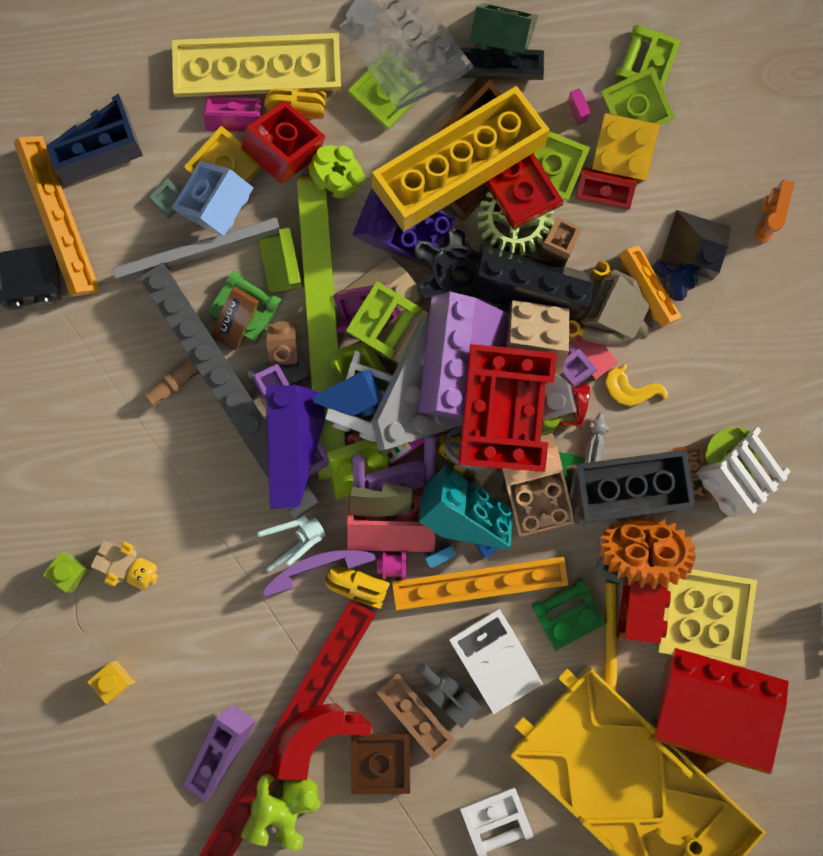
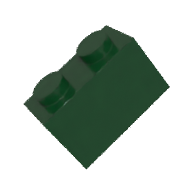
M487 3L476 6L469 41L476 42V47L480 49L492 50L494 46L502 48L503 54L519 57L520 53L528 51L538 15Z

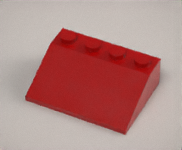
M675 647L664 668L654 740L770 775L787 708L789 681Z

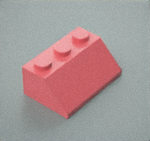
M424 487L413 490L411 512L394 516L367 517L350 515L349 496L347 550L434 552L435 532L419 522Z

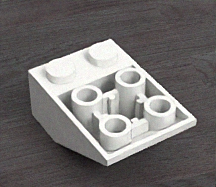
M500 609L492 611L448 638L493 714L543 684Z

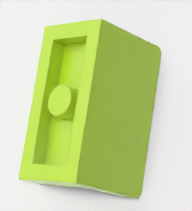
M290 227L279 229V236L259 240L270 294L303 288Z

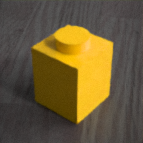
M118 661L108 663L88 681L89 685L106 704L114 702L136 683Z

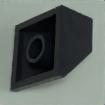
M676 210L659 263L713 280L721 271L728 248L730 227Z

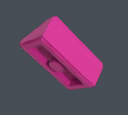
M206 97L204 122L205 129L208 131H217L222 126L227 131L245 132L247 126L262 116V98Z

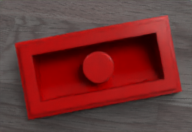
M582 167L575 199L630 210L637 181L636 178Z

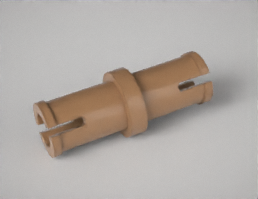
M188 359L187 362L170 375L166 373L163 376L164 379L147 393L145 392L144 395L157 408L159 404L173 393L178 394L181 392L180 388L196 375H199L200 372L192 361Z

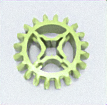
M487 193L488 201H481L480 204L484 211H479L477 216L479 219L484 220L478 223V229L486 230L481 236L483 240L492 238L489 245L495 246L498 244L500 245L499 249L504 250L506 248L511 253L518 250L521 255H525L526 247L531 253H534L536 251L535 244L543 246L545 242L543 237L548 236L550 232L548 228L552 227L554 223L552 219L547 218L552 216L553 211L513 230L502 211H494L498 204L491 193ZM494 222H498V225L506 227L509 237L502 235L495 227ZM531 226L537 227L528 237L518 239L520 230L524 228L530 229Z

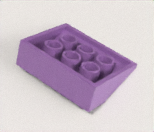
M454 292L432 296L418 413L463 421L470 344L505 347L508 313L477 298Z

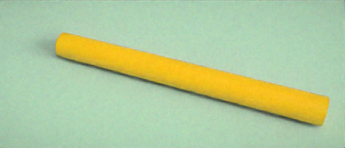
M605 583V622L607 623L605 624V682L617 693V583ZM607 692V700H616Z

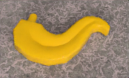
M623 364L619 369L615 367L607 373L605 380L606 389L609 396L620 405L627 407L636 406L654 395H660L662 400L668 397L666 389L658 383L648 384L637 389L632 388L628 383L627 375L623 373L627 369L626 364Z

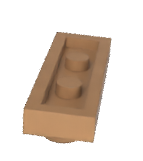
M399 673L394 675L376 691L378 696L433 760L455 741Z

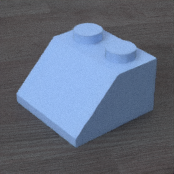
M200 161L171 208L203 228L224 236L233 226L234 219L241 207L247 203L253 187L231 169Z

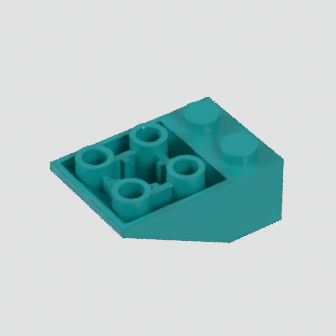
M446 465L424 485L419 519L421 524L443 538L506 550L511 547L512 510L505 503L499 502L482 487L475 486L465 479L460 472L453 471Z

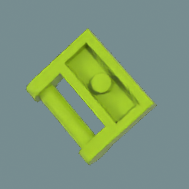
M634 25L630 34L632 39L621 67L617 68L614 78L621 82L638 74L631 70L642 41H648L651 43L640 72L654 67L662 88H664L682 40L644 26Z
M376 281L346 332L387 358L392 359L396 352L394 348L414 316L418 317L422 309ZM398 305L404 309V312L386 341L382 343L377 340V337Z

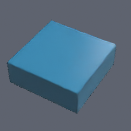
M449 542L435 548L434 552L423 554L430 568L456 555Z

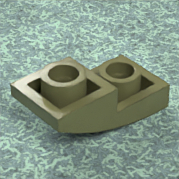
M386 483L383 485L382 492L352 487L350 515L384 517L411 512L413 488Z

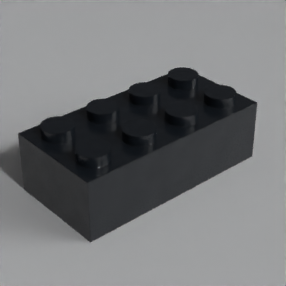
M687 450L588 462L566 467L574 525L696 507Z

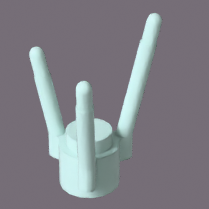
M303 515L297 520L257 532V536L262 537L299 526L295 533L300 542L266 568L267 572H271L284 561H286L287 566H290L326 536L322 526L315 517L308 520Z

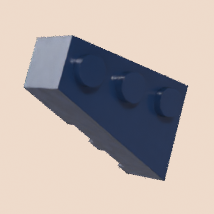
M119 93L111 98L113 101L100 111L96 109L90 113L91 117L78 127L74 125L46 146L53 168L64 185L143 156L127 108Z

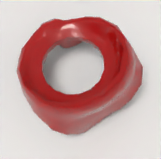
M588 383L571 387L577 412L574 413V420L559 421V425L576 426L577 428L583 426L582 422L586 417L590 399V385Z

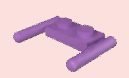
M434 435L424 437L423 462L418 459L365 474L364 456L362 454H355L352 458L353 487L382 492L384 483L413 488V490L424 487V483L426 484L435 476L436 437Z

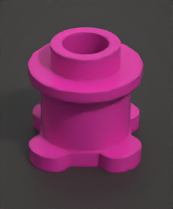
M383 551V557H377V574H383V580H386V577H402V580H406V551H402V554H386V551Z

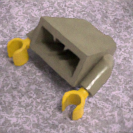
M604 260L597 262L596 267L601 269L603 273L593 269L591 277L595 281L601 282L582 321L585 327L580 328L578 322L574 320L569 321V327L576 329L574 334L569 333V340H574L581 336L584 341L604 345L620 344L623 340L634 339L635 336L645 339L652 330V326L643 320L649 309V304L643 298L637 281L615 269L611 271L609 264Z

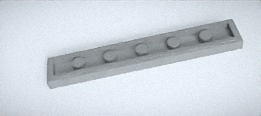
M277 218L268 219L227 232L224 236L217 235L114 267L113 272L115 278L122 284L138 279L161 263H164L170 269L254 243L260 239L279 235L280 227Z

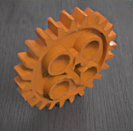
M639 515L638 519H635L633 516L627 517V521L618 518L617 524L610 522L609 528H604L599 545V556L603 557V564L609 565V572L618 571V579L628 577V584L630 585L634 581H638L640 588H643L645 583H650L653 589H656L657 583H660L664 588H668L669 581L674 585H678L679 578L686 580L687 573L691 574L696 558L694 553L695 545L691 544V537H684V529L675 530L676 523L666 525L665 518L658 522L655 521L654 515H651L649 519Z

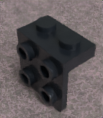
M51 245L3 251L0 253L2 289H0V305L8 310H18L24 308L25 305L35 304L37 306L52 304V301L62 300L57 259Z

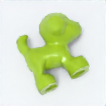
M271 774L261 776L257 784V795L251 804V816L243 828L241 838L252 844L267 846L269 836L265 828L271 825L276 828L275 843H282L281 846L287 849L302 850L303 836L296 833L295 824L299 814L316 813L321 807L322 801L318 795L316 781L309 777L308 780H285L282 797L275 798L269 795L268 787L274 780V776Z

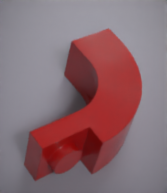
M337 703L313 707L296 717L280 736L274 752L272 771L278 779L308 780L310 759L318 744L334 735L370 736L372 724L362 713L348 711L345 714V710Z

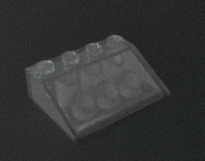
M370 0L339 25V28L398 110L452 85L474 67L425 0Z

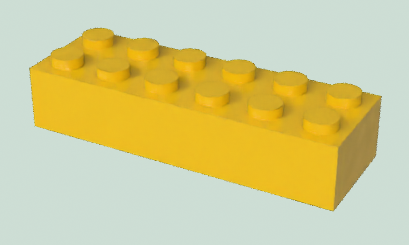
M515 86L373 171L372 188L400 228L405 232L544 147L550 129L519 88Z

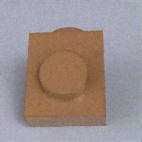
M279 321L274 324H267L266 343L269 365L297 364L296 323Z

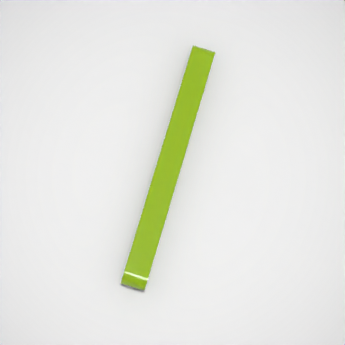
M310 175L297 176L311 380L312 390L323 392L340 383L331 366V361L339 353V343L336 331V303L333 297L335 290L327 188L322 191L314 183ZM324 406V417L326 418L328 408ZM325 419L319 439L325 452L345 447V431L333 427L334 422ZM329 466L318 472L319 480L331 479Z

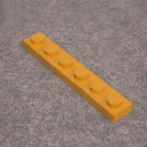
M43 136L18 137L13 143L71 297L94 294L100 289L58 176L53 168Z
M564 557L393 581L392 584L397 611L568 586L565 559Z

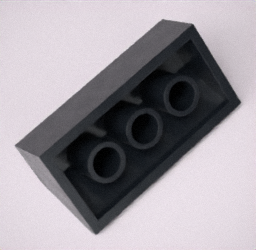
M481 243L470 293L512 304V300L569 308V321L574 320L580 323L590 307L594 283L589 273L527 255H521L520 253H511L509 250H501L499 247Z

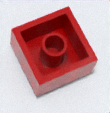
M284 100L246 127L241 149L282 185L311 163L313 155L323 146L326 136Z
M623 580L617 638L661 644V640L666 638L668 621L664 620L665 608L670 606L671 591H668L660 583H657L656 589H653L650 583H645V586L640 588L638 581H634L630 585L628 580Z

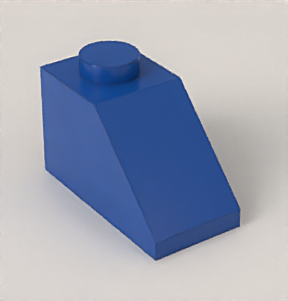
M367 370L315 395L312 399L316 404L350 416L362 414L366 418L376 413L383 395L371 370Z

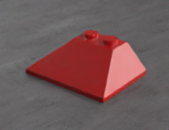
M470 344L459 465L546 472L548 442L540 441L546 383H554L557 353Z

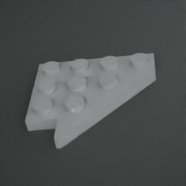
M429 318L419 320L372 419L378 450H386L462 425V421L418 413Z

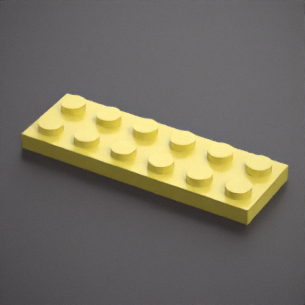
M339 33L172 40L173 94L175 97L267 94V92L275 88L314 91L341 90Z

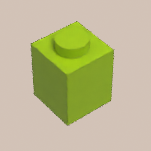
M60 552L43 576L64 592L74 593L91 569L69 552Z

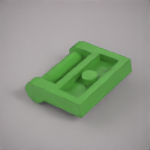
M232 271L207 313L218 320L231 290L237 287L267 306L263 313L256 310L254 318L247 326L244 337L257 343L267 324L270 323L280 307L282 299L276 295L270 296L242 279V275L238 272Z

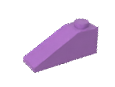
M233 705L217 716L183 786L207 802L245 745L256 721Z

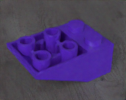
M371 187L352 235L374 247L428 267L415 257L414 249L416 244L420 241H427L437 248H445L449 239V231L454 226L456 218L439 210L403 232Z

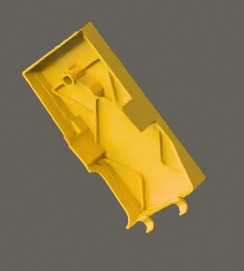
M586 666L577 677L567 668L558 678L567 688L533 725L523 717L514 726L523 736L508 752L510 756L574 814L615 856H746L767 833L675 746L655 741L656 728L634 710L592 668ZM607 692L616 700H607Z

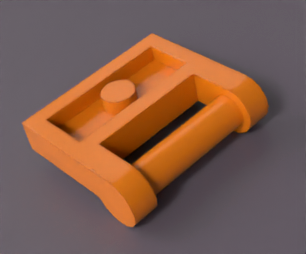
M783 179L776 188H772L770 195L764 197L761 211L765 212L762 226H759L754 232V238L757 242H768L773 232L779 231L784 226L795 182Z

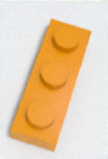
M640 246L627 248L618 254L622 260V267L625 272L637 281L643 298L649 304L653 319L661 327H664L682 318Z

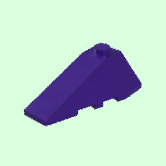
M298 385L266 386L265 408L270 509L300 508L325 422L324 406L314 403L312 397L321 392Z

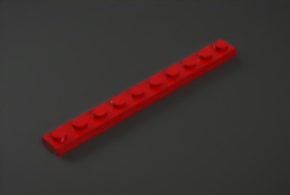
M350 600L199 856H234L243 841L241 834L251 816V804L257 795V784L261 776L265 774L274 776V780L268 787L269 795L279 780L272 771L275 748L280 736L286 727L300 714L324 704L376 613L354 600Z

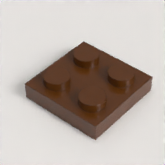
M371 733L370 736L351 735V795L410 794V733Z

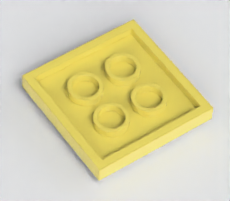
M692 569L691 574L687 573L686 580L679 578L678 585H674L669 581L667 590L671 591V601L669 608H665L664 620L668 621L666 638H662L661 644H658L657 652L672 654L676 647L745 667L757 580Z

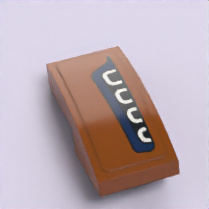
M234 287L222 308L212 336L236 350L242 343L247 326L254 318L259 301Z

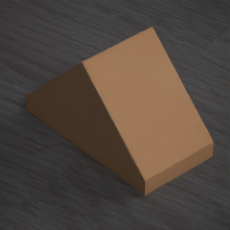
M557 217L542 246L539 257L565 266L582 228Z

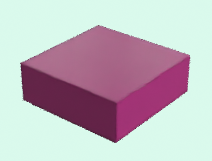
M578 88L570 91L567 102L577 125L587 123L591 112L582 90Z

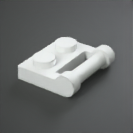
M514 786L460 807L478 856H487V852L524 837L525 840L534 837ZM518 819L519 827L487 840H481L479 834Z

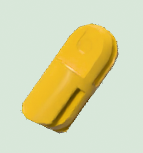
M275 88L267 92L264 105L268 112L285 100L306 119L321 120L324 118L326 93L323 91Z
M342 566L331 567L325 577V584L331 591L378 609L382 608L383 600L389 587L388 581Z

